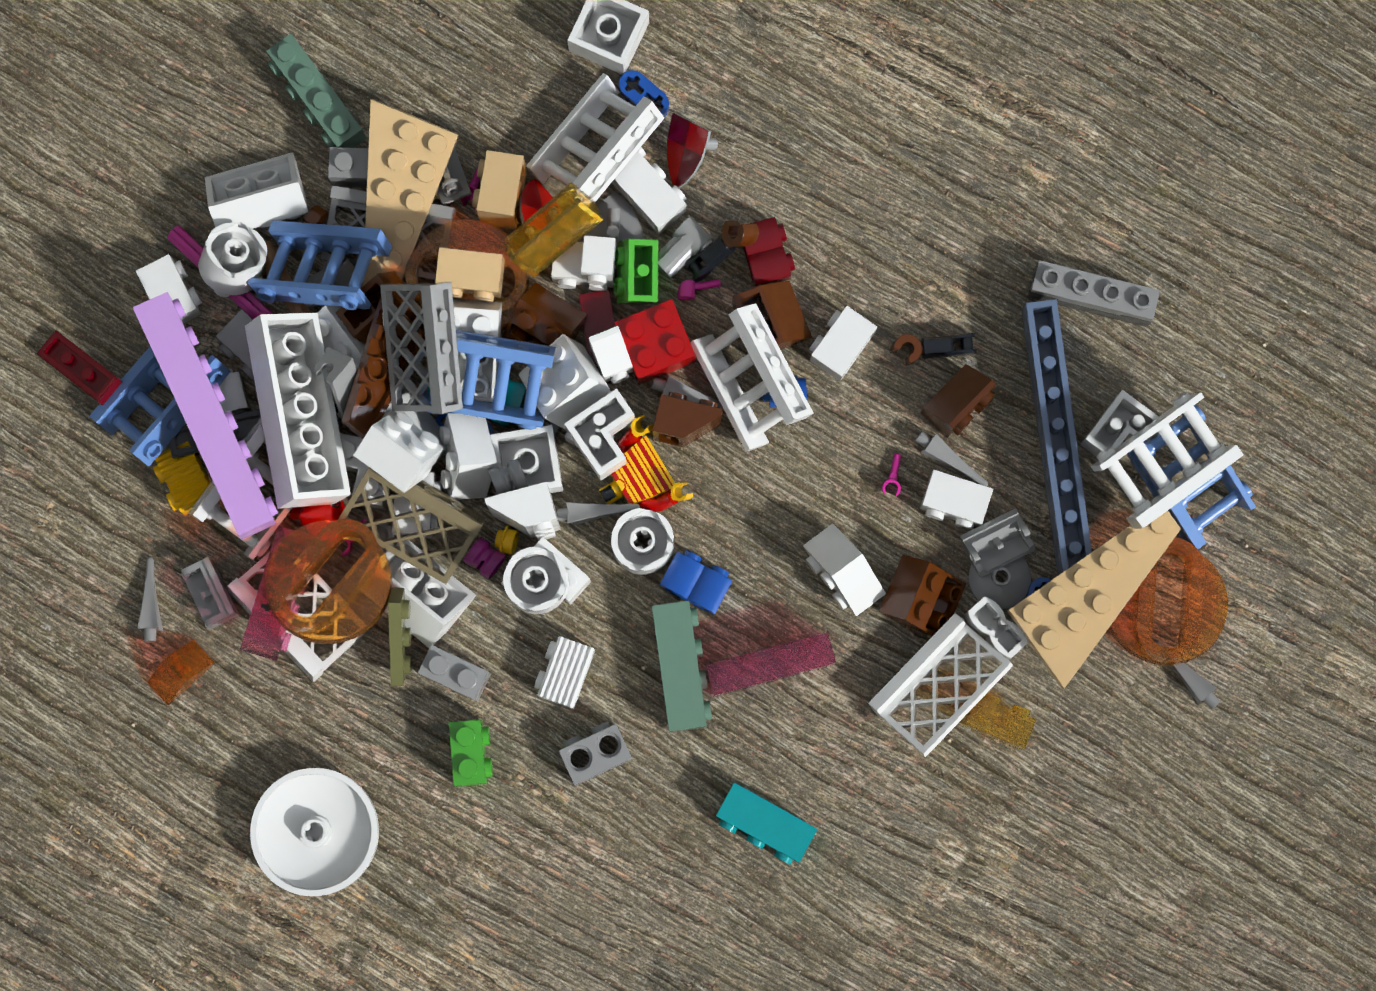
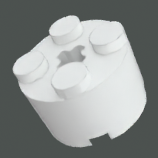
M224 223L215 227L205 242L198 262L199 272L205 283L214 289V292L220 297L247 293L252 290L248 284L249 279L260 278L266 262L267 245L261 235L250 227L246 230L238 227L239 224Z
M642 508L630 510L617 520L611 535L613 554L617 562L633 574L647 575L655 573L668 563L673 554L674 535L672 527L663 515L655 511ZM642 535L644 539L650 537L647 548L643 549L642 546H635L638 542L637 536Z
M528 547L515 553L509 560L503 575V585L506 594L516 607L527 613L543 614L558 607L565 599L569 588V577L562 560L556 554L544 548ZM535 573L539 577H545L541 581V587L535 588L533 584L528 585V582L532 581L531 575Z

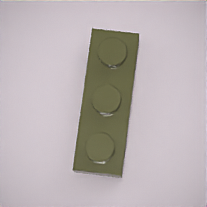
M398 587L391 588L388 601L391 686H404L406 674H411L412 655H406V647L411 645V628H406L405 619L410 618L411 605L410 600H405V589Z

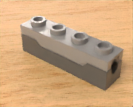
M1039 260L1034 268L1027 297L1040 301L1057 299V304L1060 306L1147 327L1154 319L1160 290Z

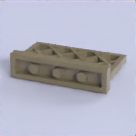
M369 467L337 521L435 579L447 584L475 536H477L482 528L486 517L423 480L404 493ZM370 477L382 484L385 495L368 498L365 485ZM389 489L393 490L395 493L390 494ZM362 493L363 500L357 501L358 497ZM403 496L410 501L412 511L396 515L392 499ZM387 500L391 516L375 520L370 504ZM416 504L422 507L423 509L417 510ZM365 505L369 521L357 523L347 516L352 508ZM430 512L437 516L440 527L423 531L419 515ZM414 516L418 532L402 535L398 520ZM443 520L449 523L450 525L445 526ZM392 521L397 537L384 539L379 536L376 525ZM371 526L372 531L369 530V529H367V528H365V527ZM458 528L468 534L463 544L450 547L446 531ZM441 532L445 548L429 551L425 536ZM420 537L424 553L416 555L408 553L403 541ZM453 551H458V553H457V555L455 556V558H453L452 552H453ZM447 553L450 566L445 574L433 567L432 556ZM426 558V562H427V563H425L424 561H422V560H420V559Z

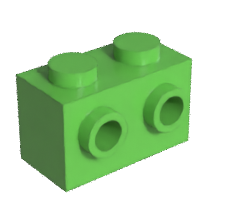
M626 239L617 242L615 256L617 278L614 279L613 293L617 296V304L647 305L658 302V240Z
M482 720L449 722L454 786L488 784V777H493L492 759L486 758L485 745H490L489 726H484Z

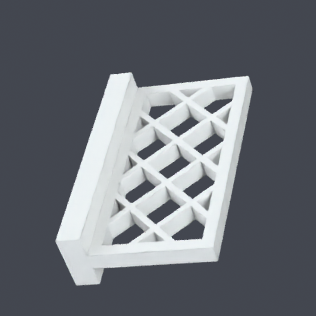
M279 543L239 579L233 580L227 586L228 592L307 677L314 682L323 674L324 670L366 634L369 628L302 557L291 556L293 559L300 561L299 566L303 570L293 569L294 564H292V570L274 569V558L277 554L281 553L278 552L279 547L287 550L290 547ZM270 562V569H262ZM256 574H269V578L270 576L273 577V574L292 575L294 582L291 591H289V597H291L290 613L281 614L271 610L265 611L264 608H261L262 603L267 605V602L260 596L264 595L266 590H255L248 581ZM295 575L310 576L314 581L313 592H296ZM269 581V584L273 587V582ZM317 585H318L325 593L317 592ZM270 591L269 595L264 596H268V599H272V596L275 595ZM277 591L280 595L286 596L285 593ZM294 597H313L312 614L294 613ZM317 598H330L335 603V615L316 614ZM338 607H339L346 615H338ZM282 618H290L289 625ZM293 618L312 619L311 636L297 635L293 631ZM316 619L334 620V636H315ZM338 620H351L359 630L351 637H337ZM303 640L311 641V649ZM314 641H332L333 653L322 661L314 653ZM337 642H344V643L337 649Z
M954 613L868 704L877 716L886 721L926 757L1013 665L972 630L960 616ZM968 636L976 642V653L959 654V645ZM981 647L987 652L981 653ZM995 658L1001 663L993 673L982 674L981 659ZM976 660V674L960 675L959 661ZM943 662H954V676L938 677V667ZM977 681V690L971 696H960V682ZM954 682L955 697L938 698V684ZM932 684V699L916 700V690L921 685ZM955 704V713L949 719H938V705ZM933 705V720L916 721V706ZM900 707H911V721L896 722L891 716ZM933 726V736L922 745L916 739V727ZM904 728H911V734Z

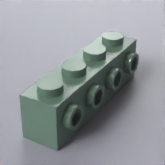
M289 34L266 50L271 59L267 65L277 78L283 76L288 85L284 88L294 102L300 99L306 107L302 112L311 125L318 124L323 130L320 136L328 148H355L366 140L362 128L292 34Z
M689 601L653 605L652 612L669 733L706 728V720H712L710 701L703 702L702 689H706L708 686L705 670H699L697 658L703 657L701 638L695 639L693 627L699 626L697 608H690Z

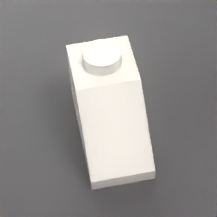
M616 326L589 337L591 352L605 382L611 381L612 384H617L628 379L629 373L633 372V365L619 327Z

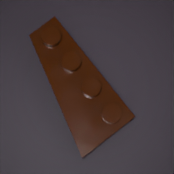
M379 299L341 420L343 424L361 439L365 437L373 424L382 419L391 403L382 299ZM404 314L403 316L412 325L413 321ZM398 323L396 335L402 340L407 332ZM419 327L417 332L425 341V332ZM413 339L407 345L408 350L415 357L420 348ZM401 354L399 357V367L405 372L409 363Z

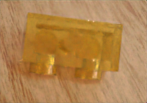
M988 693L967 713L962 727L1019 750L1026 748L1036 722L1035 718L1030 717V710L1014 704L1012 709L1000 704L1002 699Z

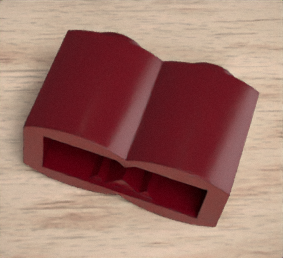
M775 217L750 223L757 224L759 228L757 241L751 246L743 247L754 288L764 284L790 280V271L795 270V265L791 252L785 253L782 242L787 241L783 223L777 224Z

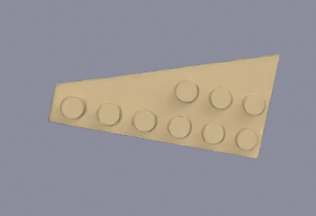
M374 99L370 100L365 228L381 229L392 244V249L389 256L376 255L372 257L363 280V286L377 273L395 271L400 279L403 280L459 136L455 132Z
M1166 511L1142 529H1133L1130 525L1007 611L1061 689H1065L1181 530L1169 511Z

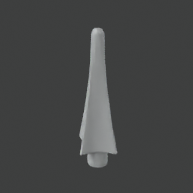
M670 375L667 380L658 377L654 378L651 388L662 392V395L668 396L669 392H676L686 395L687 401L699 403L700 399L710 400L718 403L717 408L723 409L719 401L687 386Z
M923 431L919 433L915 441L924 447L921 451L922 454L960 472L980 485L988 486V482L969 467L937 433L932 437Z
M566 502L567 508L557 510V518L559 521L567 520V523L573 522L574 525H578L606 516L625 513L638 509L640 506L639 504Z
M152 557L146 560L145 586L137 628L144 632L145 643H155L156 631H163L156 593L154 560Z
M1156 641V647L1177 672L1197 704L1199 705L1203 701L1211 710L1221 702L1212 693L1216 687L1180 660L1161 641Z

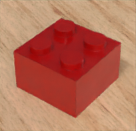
M672 299L614 322L615 327L618 326L638 385L696 362V355Z

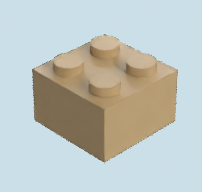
M487 150L485 159H480L477 177L480 178L481 186L480 189L474 190L472 207L475 208V215H478L481 225L518 230L520 218L519 198L521 191L525 187L527 176L523 155Z
M439 247L435 283L452 282L453 298L462 299L464 293L473 294L477 301L493 302L494 297L501 298L505 259L503 254Z

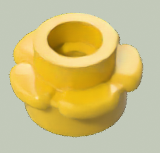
M507 525L504 530H498L495 538V548H499V551L504 554L513 555L517 548L519 531L511 529L510 525Z

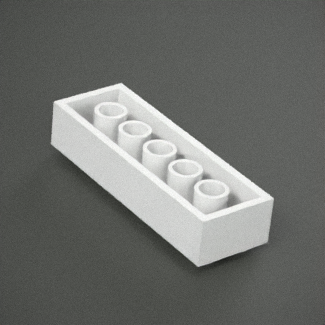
M318 313L260 314L245 325L277 509L335 504L350 496L351 492L330 385L325 380L328 371L327 368H324L322 373L317 376L314 370L317 362L325 354Z

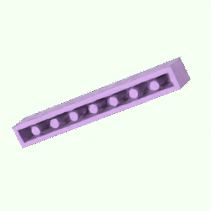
M166 292L134 306L133 310L238 536L243 540L275 525L276 522L273 516L278 514V511L271 496L264 498L260 487L264 486L265 483L258 468L251 470L247 462V458L252 457L245 440L238 441L233 430L238 429V425L231 411L225 413L220 402L225 400V397L218 383L212 385L207 376L208 373L212 372V369L205 355L198 356L194 345L199 344L192 327L185 328L181 317L186 316L179 299L172 300L169 293Z

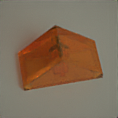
M192 640L164 658L147 683L167 705H170L210 669L215 662L195 640Z

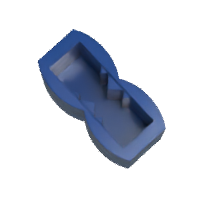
M685 550L683 554L676 552L659 587L715 615L732 583V580L727 578L729 572L714 564L711 569L700 563L702 558L688 550Z

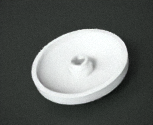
M324 768L300 769L274 782L258 801L250 826L252 851L264 874L282 889L303 896L329 895L343 890L354 883L370 865L379 839L378 817L368 794L348 776Z

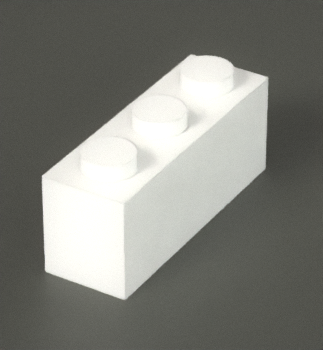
M640 147L611 183L659 235L686 212V203L684 202L686 197L677 186L674 185L671 188L664 180L666 175L656 163L650 165L644 158L646 155L645 151Z

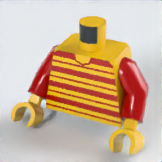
M641 415L632 421L631 428L617 442V446L626 457L627 464L610 474L613 481L598 491L606 504H612L624 497L627 504H639L642 509L661 512L677 504L679 501L690 500L693 498V493L682 494V487L689 483L687 481L675 483L648 437L642 438L643 435L653 430L654 425L651 424L646 429L642 428L641 420L645 418V415Z

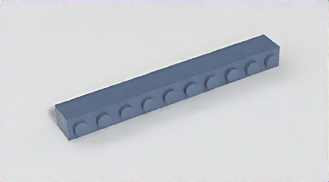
M1057 299L1025 303L1021 313L1057 575H1059L1090 554L1092 548Z

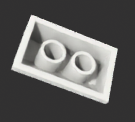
M293 152L205 177L208 209L215 227L224 223L239 224L238 227L246 230L249 227L252 229L257 227L265 228L271 225L272 220H293L308 213L307 199Z
M547 482L484 498L493 517L530 538L537 537L538 541L542 537L550 539L556 536L555 531L561 530Z
M410 540L403 541L408 553L412 555L424 553ZM389 551L371 565L358 587L362 594L387 614L391 588H404L405 600H410L411 605L410 618L405 619L406 628H411V634L428 648H430L431 644L434 645L450 629L476 597V594L454 576H451L447 584H444ZM426 558L420 559V560L424 561L425 563H427V562H426ZM431 558L433 567L445 574L446 570Z

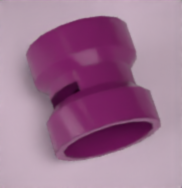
M480 537L470 548L463 562L470 567L478 568L480 575L489 580L498 571L507 556L499 550H493L490 547V543L483 537Z

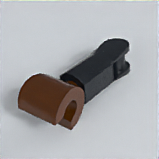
M725 221L722 226L721 235L685 263L684 267L687 270L690 269L694 275L693 281L699 282L705 279L723 260L735 251L736 247L753 245L759 236L757 224L740 225L738 221ZM704 261L706 266L703 267L701 262Z
M975 333L921 338V342L912 334H904L893 342L890 347V353H896L902 346L909 347L911 352L905 359L906 366L915 362L920 355H922L923 359L977 354V349H973L972 340L975 338ZM960 340L961 350L954 351L953 341Z

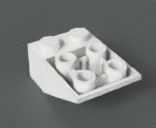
M453 299L456 330L500 337L502 302ZM458 352L462 392L467 357L464 355L465 353ZM483 356V359H480L474 400L493 402L498 367L496 358Z

